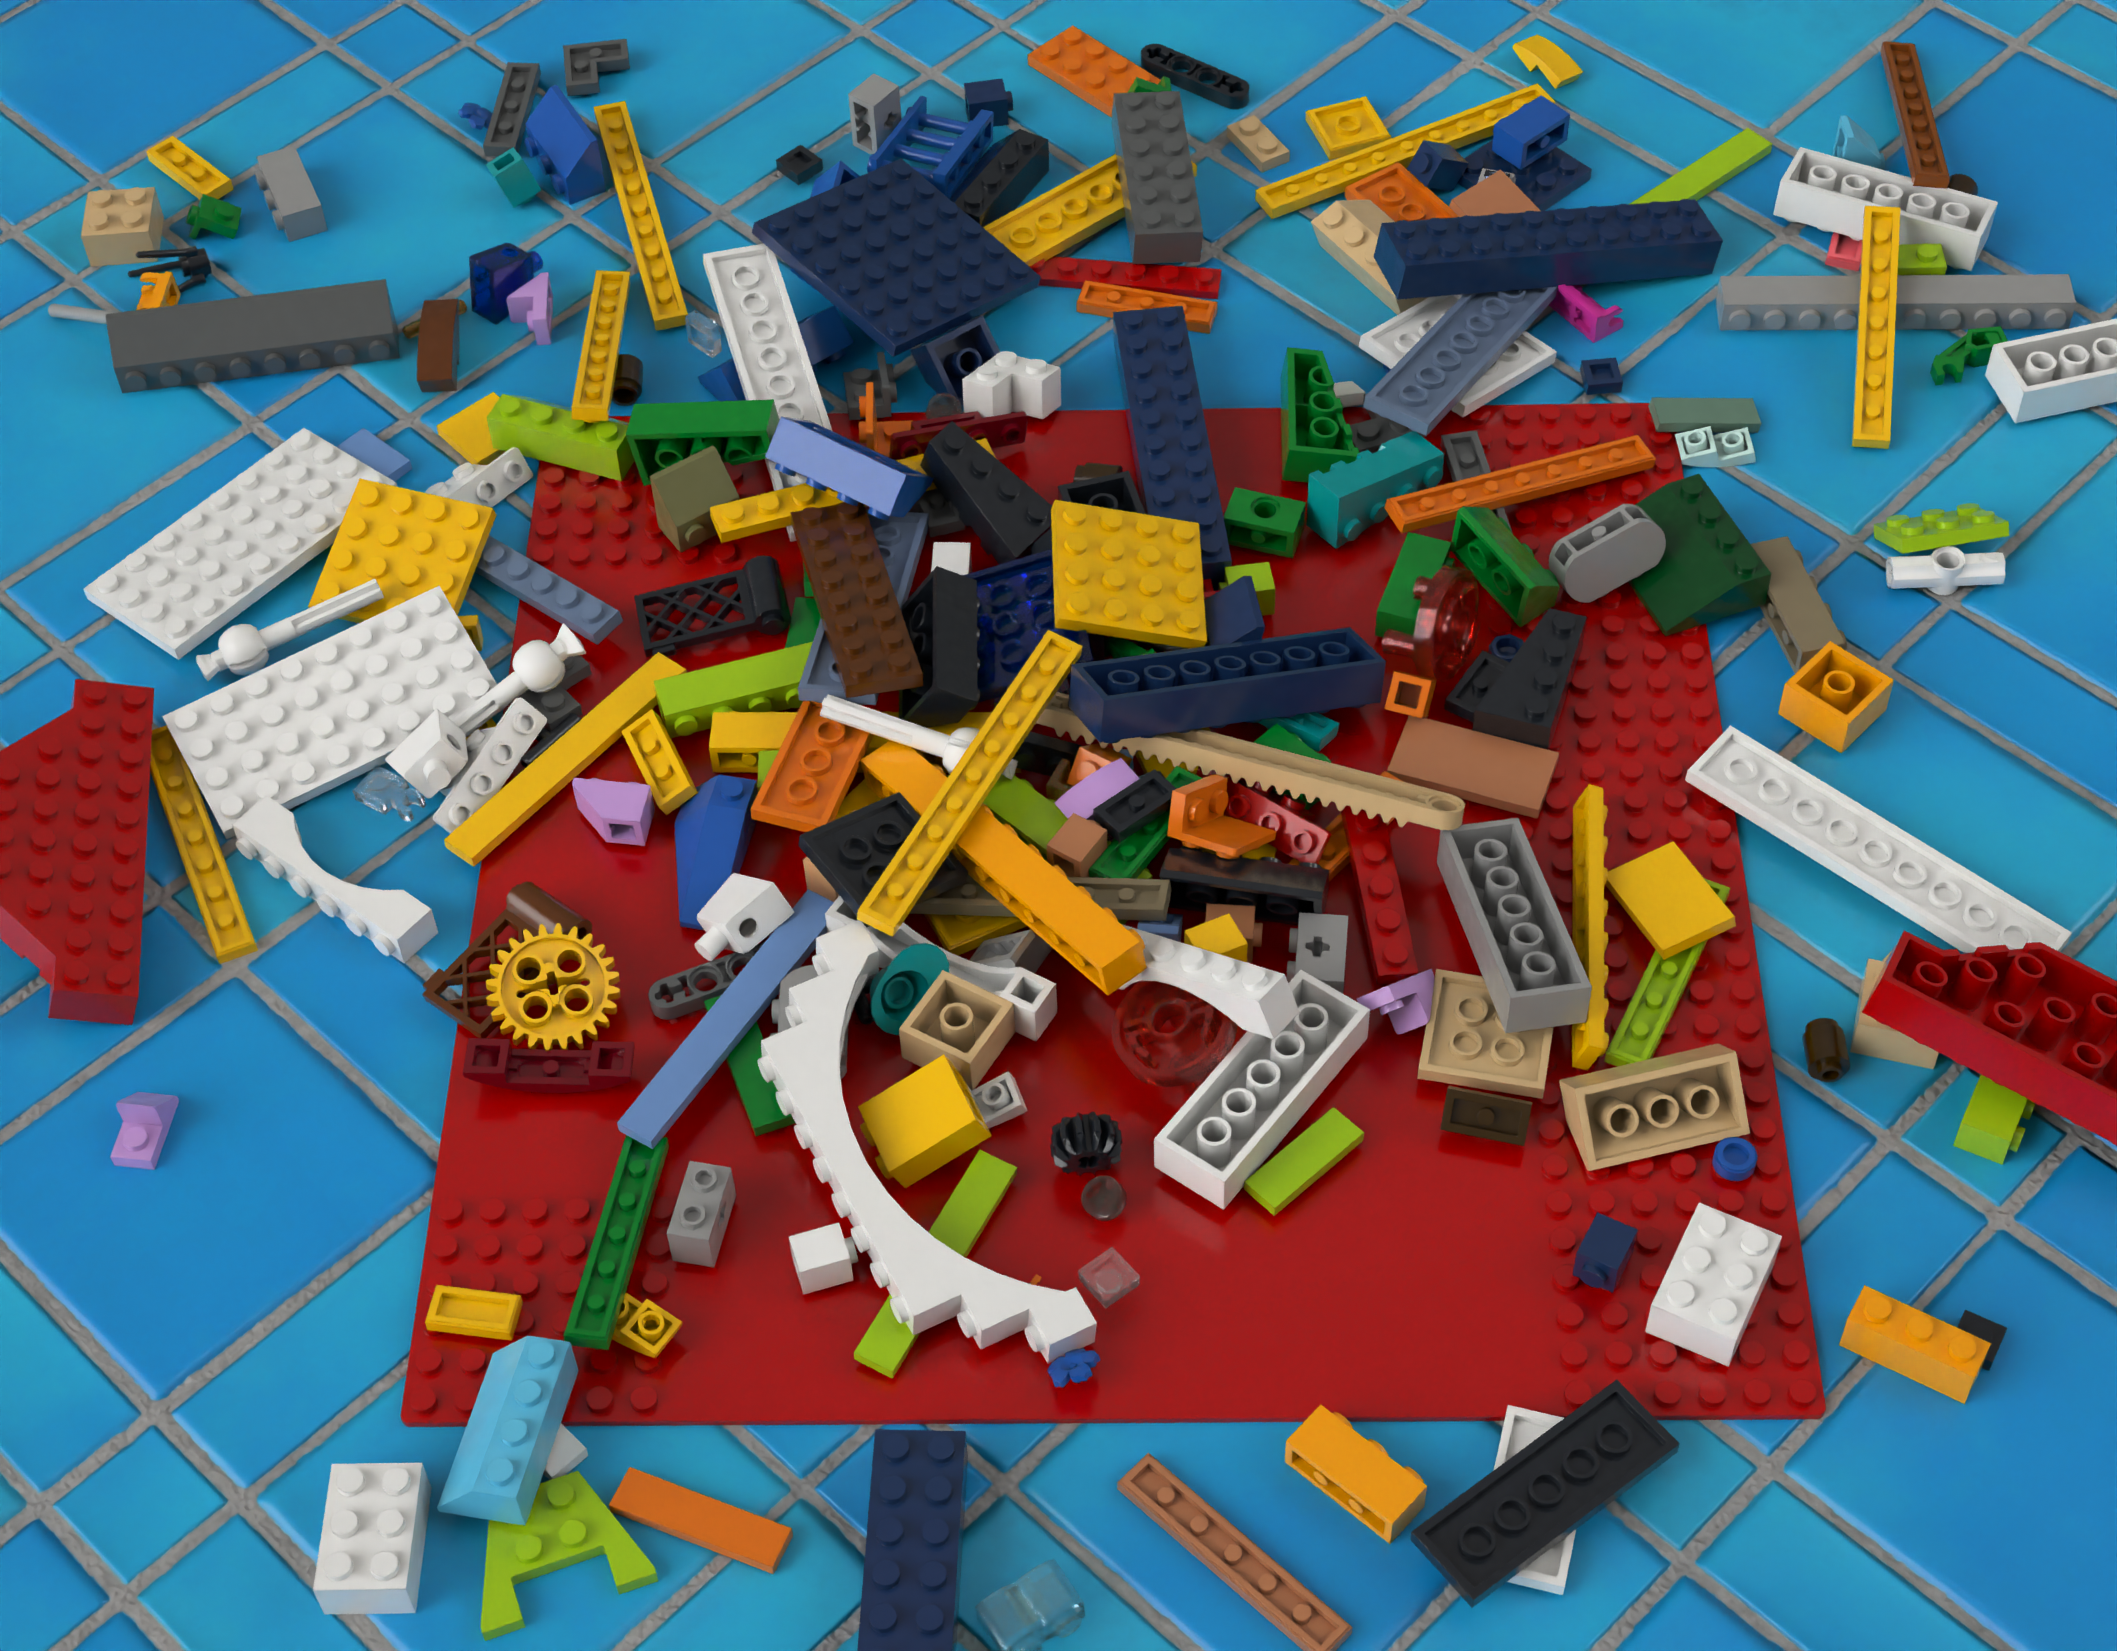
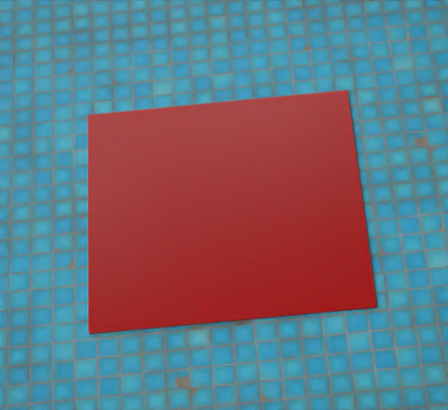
M1649 403L1483 405L1465 417H1461L1450 410L1427 436L1424 435L1427 441L1442 451L1440 446L1441 435L1476 430L1491 472L1639 435L1656 458L1653 468L1504 507L1513 535L1520 543L1528 545L1535 559L1544 569L1548 570L1549 556L1558 540L1622 504L1635 505L1664 485L1684 479L1681 457L1675 438L1677 432H1656L1648 407ZM1363 407L1343 408L1342 414L1346 424L1353 425L1371 420L1367 410ZM1281 408L1203 409L1223 516L1235 487L1306 502L1305 528L1293 558L1229 545L1232 566L1269 562L1275 585V613L1262 616L1265 625L1262 639L1351 627L1386 661L1380 703L1366 704L1361 708L1345 707L1331 709L1327 713H1319L1340 724L1337 736L1319 752H1316L1327 756L1333 764L1368 773H1376L1379 776L1388 770L1409 716L1385 709L1394 671H1402L1437 680L1427 719L1472 730V722L1444 710L1446 697L1482 651L1488 653L1489 645L1496 636L1511 634L1525 642L1547 611L1520 628L1458 558L1450 552V558L1455 559L1451 580L1444 579L1445 593L1441 606L1434 605L1432 611H1435V618L1431 632L1423 633L1419 646L1375 636L1377 609L1408 532L1401 534L1388 515L1382 522L1375 523L1361 532L1355 540L1348 541L1337 549L1306 525L1308 483L1282 480ZM1055 410L1044 419L1028 416L1024 443L992 448L997 460L1051 505H1053L1055 500H1058V486L1073 483L1077 465L1085 466L1087 462L1122 466L1123 472L1129 471L1140 498L1125 410ZM964 412L891 413L892 417L877 418V422L910 420L914 422L962 414ZM827 413L833 432L867 447V443H860L859 421H866V419L849 420L848 413ZM609 416V418L629 422L631 417ZM1445 458L1443 476L1436 486L1453 482ZM765 459L734 466L728 462L723 463L740 499L774 491ZM540 460L526 557L617 609L623 619L598 645L571 630L581 641L586 654L580 656L590 664L591 675L566 690L581 705L583 714L580 716L581 719L653 657H646L635 595L741 570L750 559L765 555L775 558L779 563L791 617L796 597L814 598L813 596L805 597L803 559L797 541L790 542L786 527L721 543L717 534L701 544L680 553L658 527L651 484L643 485L635 461L624 479L619 481ZM1456 519L1409 532L1451 542ZM965 526L963 531L931 538L927 532L908 598L931 573L934 542L971 543L972 579L977 580V597L979 600L1020 590L1033 622L1034 648H1036L1043 638L1040 628V616H1043L1042 610H1035L1032 589H1036L1035 583L1028 584L1025 563L1006 580L999 571L1000 565L992 554L989 556L980 546V538L970 526ZM1628 582L1590 603L1574 600L1560 585L1556 603L1551 609L1586 616L1587 619L1581 653L1549 749L1559 752V758L1539 817L1537 819L1462 799L1465 803L1462 825L1519 818L1571 940L1573 937V806L1588 784L1603 788V805H1606L1608 808L1607 818L1604 823V836L1608 838V845L1604 855V867L1608 871L1674 841L1704 879L1730 888L1725 905L1735 916L1736 926L1708 939L1652 1059L1713 1044H1720L1736 1051L1750 1134L1737 1137L1750 1142L1757 1152L1755 1170L1749 1178L1742 1181H1730L1721 1177L1715 1171L1712 1159L1715 1147L1720 1141L1588 1171L1566 1121L1559 1080L1617 1066L1604 1062V1054L1595 1060L1588 1071L1572 1067V1024L1553 1027L1543 1099L1417 1079L1426 1025L1403 1034H1397L1388 1013L1381 1015L1379 1009L1376 1008L1371 1010L1369 1014L1368 1037L1257 1170L1333 1107L1364 1132V1140L1275 1216L1244 1190V1186L1223 1210L1154 1167V1138L1231 1051L1247 1030H1243L1212 1005L1202 1009L1194 995L1188 996L1185 990L1171 984L1157 981H1139L1130 984L1124 990L1117 989L1110 995H1106L1055 949H1052L1035 974L1056 983V1015L1037 1041L1015 1032L975 1087L976 1089L1009 1071L1016 1080L1028 1111L999 1125L988 1128L992 1135L988 1139L907 1188H904L894 1177L887 1179L875 1160V1157L880 1155L876 1145L871 1146L860 1128V1125L865 1121L858 1106L922 1067L902 1058L899 1035L884 1032L876 1025L875 1021L868 1025L862 1024L854 1008L848 1023L847 1073L841 1079V1085L851 1128L868 1165L890 1196L927 1232L931 1229L979 1150L1017 1167L1016 1177L966 1258L996 1273L1028 1284L1037 1274L1041 1276V1279L1036 1286L1064 1292L1076 1287L1097 1322L1095 1342L1083 1347L1086 1351H1096L1101 1359L1095 1367L1090 1368L1093 1376L1089 1377L1087 1381L1074 1383L1070 1380L1063 1388L1060 1386L1055 1387L1051 1376L1047 1372L1051 1363L1048 1364L1041 1351L1034 1352L1024 1330L980 1350L973 1336L967 1338L964 1335L957 1316L922 1331L893 1379L854 1360V1351L890 1293L886 1286L880 1288L877 1285L870 1269V1264L873 1262L867 1251L861 1253L855 1245L858 1262L851 1264L854 1281L803 1295L792 1259L789 1236L839 1222L844 1238L852 1237L851 1228L853 1226L847 1216L841 1218L838 1214L831 1196L834 1191L829 1182L822 1183L818 1178L813 1166V1159H815L810 1148L803 1149L794 1131L796 1123L755 1136L725 1060L663 1136L668 1138L669 1149L626 1293L641 1303L648 1299L682 1321V1326L657 1358L634 1351L613 1339L611 1340L609 1350L572 1346L579 1371L561 1424L563 1426L1304 1422L1320 1404L1331 1413H1340L1349 1422L1504 1421L1508 1405L1565 1418L1615 1380H1618L1656 1420H1791L1822 1418L1826 1411L1735 811L1685 781L1687 770L1723 734L1706 624L1665 637ZM738 584L723 587L718 594L730 598L738 589ZM697 594L687 596L682 603L694 607L702 596ZM519 599L509 675L514 672L512 661L515 653L522 645L532 640H542L550 644L556 639L562 626L558 621ZM711 601L703 612L715 616L723 605ZM657 603L645 606V611L657 616L666 605ZM675 610L667 621L678 625L687 614ZM732 610L724 621L732 623L744 620L745 616ZM695 619L687 630L692 632L700 631L708 623ZM789 627L777 635L762 634L754 630L678 649L675 655L667 656V658L685 668L688 673L785 649ZM659 628L651 637V642L666 639L671 632ZM1127 639L1147 651L1153 648L1156 653L1164 652L1141 642ZM1110 654L1105 657V660L1113 659L1112 655ZM1065 679L1057 692L1069 695L1070 679ZM1012 682L1005 683L1002 689L995 694L980 695L977 706L968 712H993ZM899 690L879 693L876 705L862 706L880 710V712H899ZM512 702L503 709V715L508 710ZM657 704L652 710L655 711L662 720L659 706ZM800 707L790 708L778 712H798ZM1248 722L1227 724L1223 728L1209 727L1211 732L1252 743L1268 731L1265 726L1259 723ZM1037 723L1031 730V732L1082 746L1099 743L1095 739L1091 744H1086L1082 735L1074 741L1067 731L1062 737H1059L1055 728ZM711 728L694 732L688 736L671 738L695 787L718 774L758 781V773L713 772L709 752ZM623 735L575 777L584 779L597 778L605 781L625 783L637 782L647 785ZM537 740L533 741L527 752L538 743ZM1109 743L1107 745V747L1111 749L1114 748L1112 743ZM1134 755L1133 771L1139 778H1142L1145 774L1136 755ZM521 761L515 767V769L513 770L509 778L506 780L502 788L506 786L512 779H514L520 772H522L525 769L521 764ZM1021 769V773L1014 774L1019 779L1027 780L1038 793L1048 800L1057 801L1073 787L1067 783L1068 777L1065 780L1023 769ZM864 773L855 774L846 796L865 779ZM572 780L481 860L469 946L506 909V898L510 890L514 886L527 881L534 883L592 923V948L600 944L605 945L606 952L601 959L607 957L614 958L615 966L608 972H619L620 979L618 983L611 985L620 989V998L610 1000L617 1005V1013H604L609 1020V1027L607 1029L598 1025L595 1026L598 1033L596 1041L634 1042L632 1073L630 1082L606 1089L576 1093L526 1092L483 1084L463 1076L468 1038L478 1037L460 1024H457L401 1409V1420L407 1427H466L494 1352L527 1335L564 1341V1332L626 1134L618 1130L617 1122L707 1013L706 1009L702 1008L675 1019H660L652 1012L648 995L650 987L658 980L710 962L694 946L706 933L705 930L680 927L675 820L681 805L666 815L659 809L653 797L655 811L645 846L610 843L603 839L577 808ZM1320 800L1308 810L1316 815L1313 823L1322 828H1326L1341 813L1337 809L1336 803L1332 801L1327 807H1324ZM1395 818L1387 825L1418 972L1421 973L1432 969L1434 978L1436 969L1482 976L1437 865L1441 830L1408 821L1403 827H1400ZM757 820L739 874L774 882L791 908H793L807 891L803 860L807 856L798 846L800 835L806 832ZM1107 832V841L1112 842L1114 838ZM1171 837L1146 868L1152 874V879H1160L1161 867L1169 848L1180 849L1181 846H1184L1181 840ZM1276 849L1275 858L1281 860L1282 863L1288 864L1293 859V857ZM1350 861L1329 882L1324 914L1348 916L1343 994L1358 1002L1356 998L1393 983L1376 984ZM1605 885L1604 899L1608 901V910L1604 919V932L1608 933V944L1604 952V965L1608 966V977L1604 985V998L1608 999L1609 1006L1604 1019V1032H1607L1609 1035V1047L1656 949ZM1168 907L1167 913L1183 914L1181 943H1184L1185 930L1205 923L1206 912ZM908 914L904 920L906 925L933 944L943 948L924 914ZM1128 920L1124 925L1137 929L1139 920ZM1255 920V923H1263L1261 947H1253V960L1250 964L1283 973L1287 977L1288 961H1296V953L1289 952L1290 928L1298 929V926ZM508 925L497 936V945L509 943L510 938L518 941V931ZM1026 926V927H1024V928H1022V929H1019V930H1017V931H1014V932H1012V933H1010V934H1014V933H1018V932H1022V931H1026V930H1031V929H1030L1028 926ZM771 932L760 943L765 942L773 932ZM979 947L958 956L970 960ZM816 948L800 967L813 965L812 956L816 955ZM723 949L713 960L735 953V951ZM497 955V962L499 965H502ZM490 956L476 958L469 965V973L490 970ZM567 960L559 968L566 973H572L577 971L581 964L575 960ZM746 965L737 967L733 972L734 975L738 976ZM702 979L695 987L700 991H710L717 985V982L713 979ZM584 980L580 984L587 986L590 982ZM486 981L470 983V997L491 994V991L486 988ZM556 984L548 985L550 995L558 993ZM688 987L683 988L686 997L690 996ZM779 992V994L775 997V999H779L780 992ZM869 993V994H866V996H867V998H868V1000H869V1003H870V1005H871V999H870V993ZM669 995L662 997V999L666 1000V1003L674 1001ZM574 998L567 1003L566 1007L572 1011H581L587 1007L588 1002L582 998ZM772 1002L756 1021L763 1039L770 1037L771 1033H778V1024H773ZM488 1005L471 1007L470 1018L481 1024L491 1014L492 1007ZM535 1005L527 1010L526 1015L532 1019H539L546 1014L547 1009L543 1006ZM503 1021L486 1037L487 1039H510L512 1048L528 1049V1039L526 1038L517 1046L514 1045V1030L505 1035L501 1033L500 1026ZM585 1035L582 1037L584 1048L581 1050H591L592 1042L595 1040ZM573 1041L568 1043V1050H580ZM538 1044L536 1049H544V1044ZM553 1045L552 1049L561 1050L559 1045ZM1448 1086L1533 1102L1525 1145L1521 1146L1440 1130ZM1094 1111L1097 1116L1107 1114L1110 1115L1111 1120L1118 1122L1123 1141L1121 1144L1122 1152L1120 1153L1121 1160L1116 1164H1111V1169L1098 1170L1095 1175L1089 1172L1079 1176L1076 1172L1065 1173L1061 1167L1055 1165L1050 1148L1052 1127L1061 1123L1062 1118L1075 1117L1078 1112L1084 1115ZM689 1161L731 1167L736 1198L714 1267L673 1261L667 1230ZM1698 1203L1782 1236L1775 1264L1729 1367L1645 1332L1651 1304ZM1597 1212L1638 1229L1633 1254L1614 1292L1603 1288L1591 1287L1580 1278L1572 1275L1576 1253ZM436 1285L521 1295L523 1305L512 1341L427 1330L425 1320Z

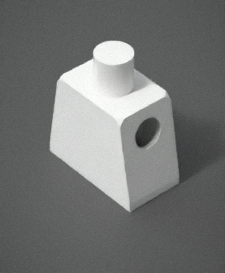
M436 709L385 760L413 787L430 799L440 789L447 787L451 779L468 762L466 736L464 731L439 709Z
M733 873L697 914V921L706 933L694 946L708 961H712L723 949L745 954L794 913V910L774 882Z

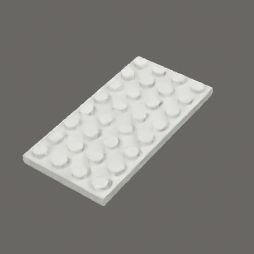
M303 428L273 451L266 454L254 465L240 473L217 492L210 495V497L184 514L169 527L155 535L136 551L129 554L110 570L99 576L83 590L89 601L179 660L334 543L359 479L398 487L397 483Z
M437 586L162 717L225 838L229 839L236 836L232 824L266 795L289 810L386 763L385 758L436 709H439L450 720H453L496 686L497 683L441 587Z

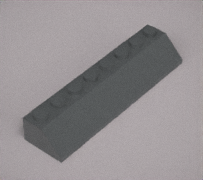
M386 279L106 314L113 367L122 393L400 358L398 327Z

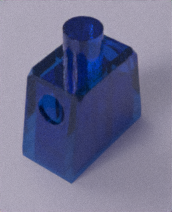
M504 243L471 255L469 257L472 311L495 325L509 316L507 297L532 280L534 273L543 268L541 256L535 251L528 253L512 243Z

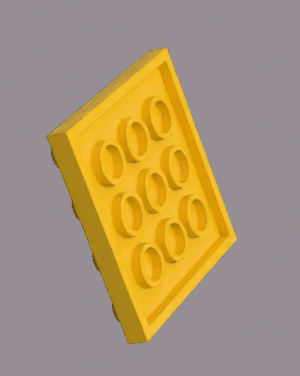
M359 479L308 607L311 608L370 580L376 579L384 598L339 619L361 623L437 586L441 587L458 616L497 514L491 507Z
M1061 500L1054 501L1051 508L1055 628L1189 649L1205 646L1207 634L1199 523Z

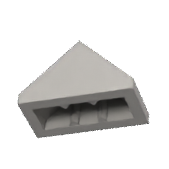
M1026 930L984 940L970 958V961L992 967H1022L1035 974L1053 948L1032 930Z

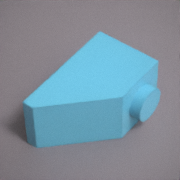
M1847 115L1840 116L1832 156L1884 170V154L1879 153L1875 139Z

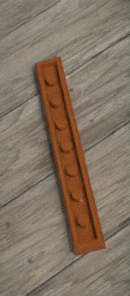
M1882 42L1880 53L1913 186L1947 189L1950 176L1915 44Z

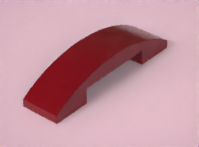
M468 1038L463 1076L483 1084L526 1092L576 1093L601 1090L630 1082L635 1045L634 1042L593 1041L591 1050L549 1049V1051H545V1049H514L511 1046L510 1039Z

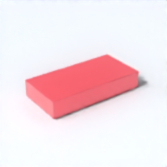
M1833 232L1825 265L1859 271L1862 240L1856 241L1849 236Z

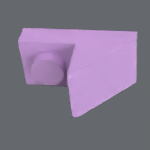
M544 272L514 291L506 300L511 322H527L529 332H535L537 345H551L553 293L549 273Z
M1432 969L1426 970L1356 999L1358 1003L1367 1007L1370 1011L1378 1008L1381 1015L1388 1013L1395 1032L1403 1034L1426 1025L1430 1020L1434 986Z
M136 1092L117 1101L116 1107L123 1123L110 1156L114 1166L155 1170L179 1103L178 1096Z

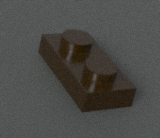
M1448 1086L1440 1130L1524 1146L1533 1102Z

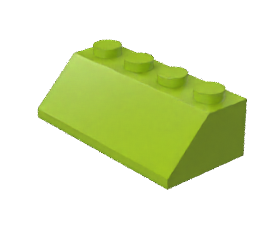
M502 394L487 416L494 449L507 451L512 447L519 448L521 454L525 457L619 481L624 479L635 461L626 437L629 422L613 418L596 423L573 420L572 408L526 396Z

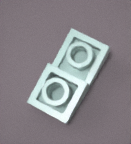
M1711 426L1675 434L1682 465L1730 467L1756 462L1748 427L1716 435L1712 434Z

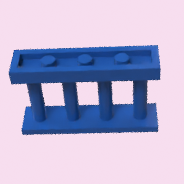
M920 96L914 105L907 109L906 115L875 154H871L867 164V172L874 171L901 158L936 166L937 168H933L932 171L914 166L911 167L950 199L993 141L994 112L981 109L973 120H970L968 123L927 114V97ZM928 127L961 136L952 138L925 132L923 129ZM913 143L948 150L949 152L940 154L910 146Z

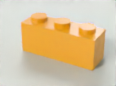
M1864 1285L1847 1318L1839 1346L1963 1404H1965L1991 1343L1866 1285Z
M1320 1404L1286 1440L1285 1463L1389 1544L1395 1540L1425 1506L1427 1485L1424 1484L1421 1476L1408 1466L1402 1467L1391 1459L1385 1448L1373 1439L1367 1440L1361 1436L1340 1413H1331Z

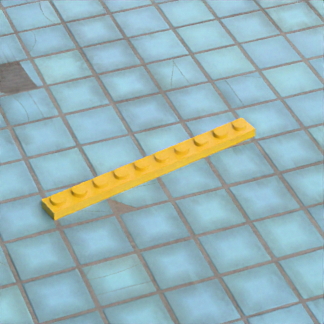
M1537 83L1256 189L1255 200L1268 216L1274 219L1345 192V187L1397 162L1408 168L1423 140L1448 144L1454 149H1458L1492 136L1494 124L1540 95L1554 104L1555 101Z
M621 101L593 107L595 119L655 330L688 325V312L626 102Z
M1047 630L858 909L857 920L894 937L1071 671L1072 664H1075L1081 656L1082 645Z

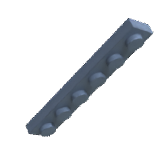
M490 535L488 536L475 573L559 623H564L568 628L597 645L623 621L617 609Z

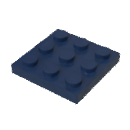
M1492 139L1464 158L1469 164L1457 184L1468 190L1478 183L1482 168L1496 171L1501 169L1503 172L1514 173L1516 178L1515 185L1540 211H1545L1589 181L1592 169L1556 147L1520 170L1492 151Z

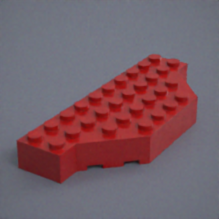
M75 679L69 711L0 751V939L22 959L27 957L40 969L39 975L51 985L48 1018L125 1025L133 1024L139 994L154 688Z
M1904 930L1886 960L1862 1013L1914 1039L1917 1043L1926 1045L1951 1058L1956 1063L1980 1073L1996 1084L2005 1086L2030 1099L2033 1103L2059 1114L2075 1125L2082 1126L2109 1140L2117 1146V981L2041 942L2026 943L2023 949L2009 950L2006 945L1977 947L1974 953L1960 954L1957 949L1942 950Z

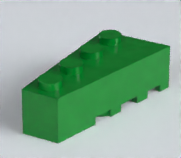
M1287 347L1280 377L1282 480L1308 483L1310 473L1317 470L1323 474L1330 471L1331 464L1341 460L1346 464L1356 460L1357 454L1360 452L1358 447L1355 448L1352 442L1353 433L1350 425L1346 424L1342 414L1343 406L1340 398H1336L1333 389L1334 381L1323 351Z
M774 399L634 404L626 437L643 485L646 486L651 484V475L712 445L717 449L723 463L728 462L732 466L765 459L780 419Z

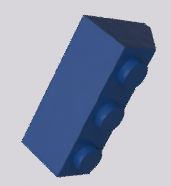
M557 84L551 86L525 123L528 137L524 139L529 155L531 157L536 156L542 173L545 176L549 175L551 177L556 193H562L571 205L606 192L596 137Z

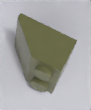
M713 445L650 476L658 527L680 553L717 535L710 517V507L740 500L723 461Z

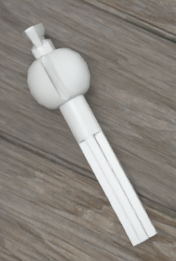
M373 579L259 631L250 624L232 626L223 632L219 638V649L211 654L197 655L196 662L207 681L218 671L221 672L228 668L236 675L245 676L253 674L265 666L269 659V650L384 598V595L376 579Z
M563 623L556 639L552 643L548 644L542 640H532L522 645L515 653L512 661L514 672L451 721L464 731L465 736L468 737L528 689L537 693H543L555 688L562 681L566 672L563 661L571 656L586 654L581 641Z
M829 694L827 698H824L820 716L941 757L943 758V766L949 774L980 731L977 728L963 727L955 730L951 735H947ZM1012 759L1002 774L1012 780L1018 761Z

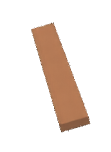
M1147 1453L1117 1482V1490L1303 1651H1336L1352 1634V1626L1151 1454Z

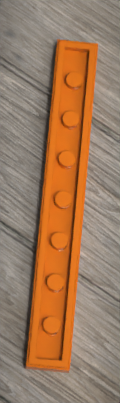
M1639 435L1389 498L1386 499L1384 509L1402 534L1455 520L1457 511L1463 506L1485 507L1493 510L1653 468L1656 458Z

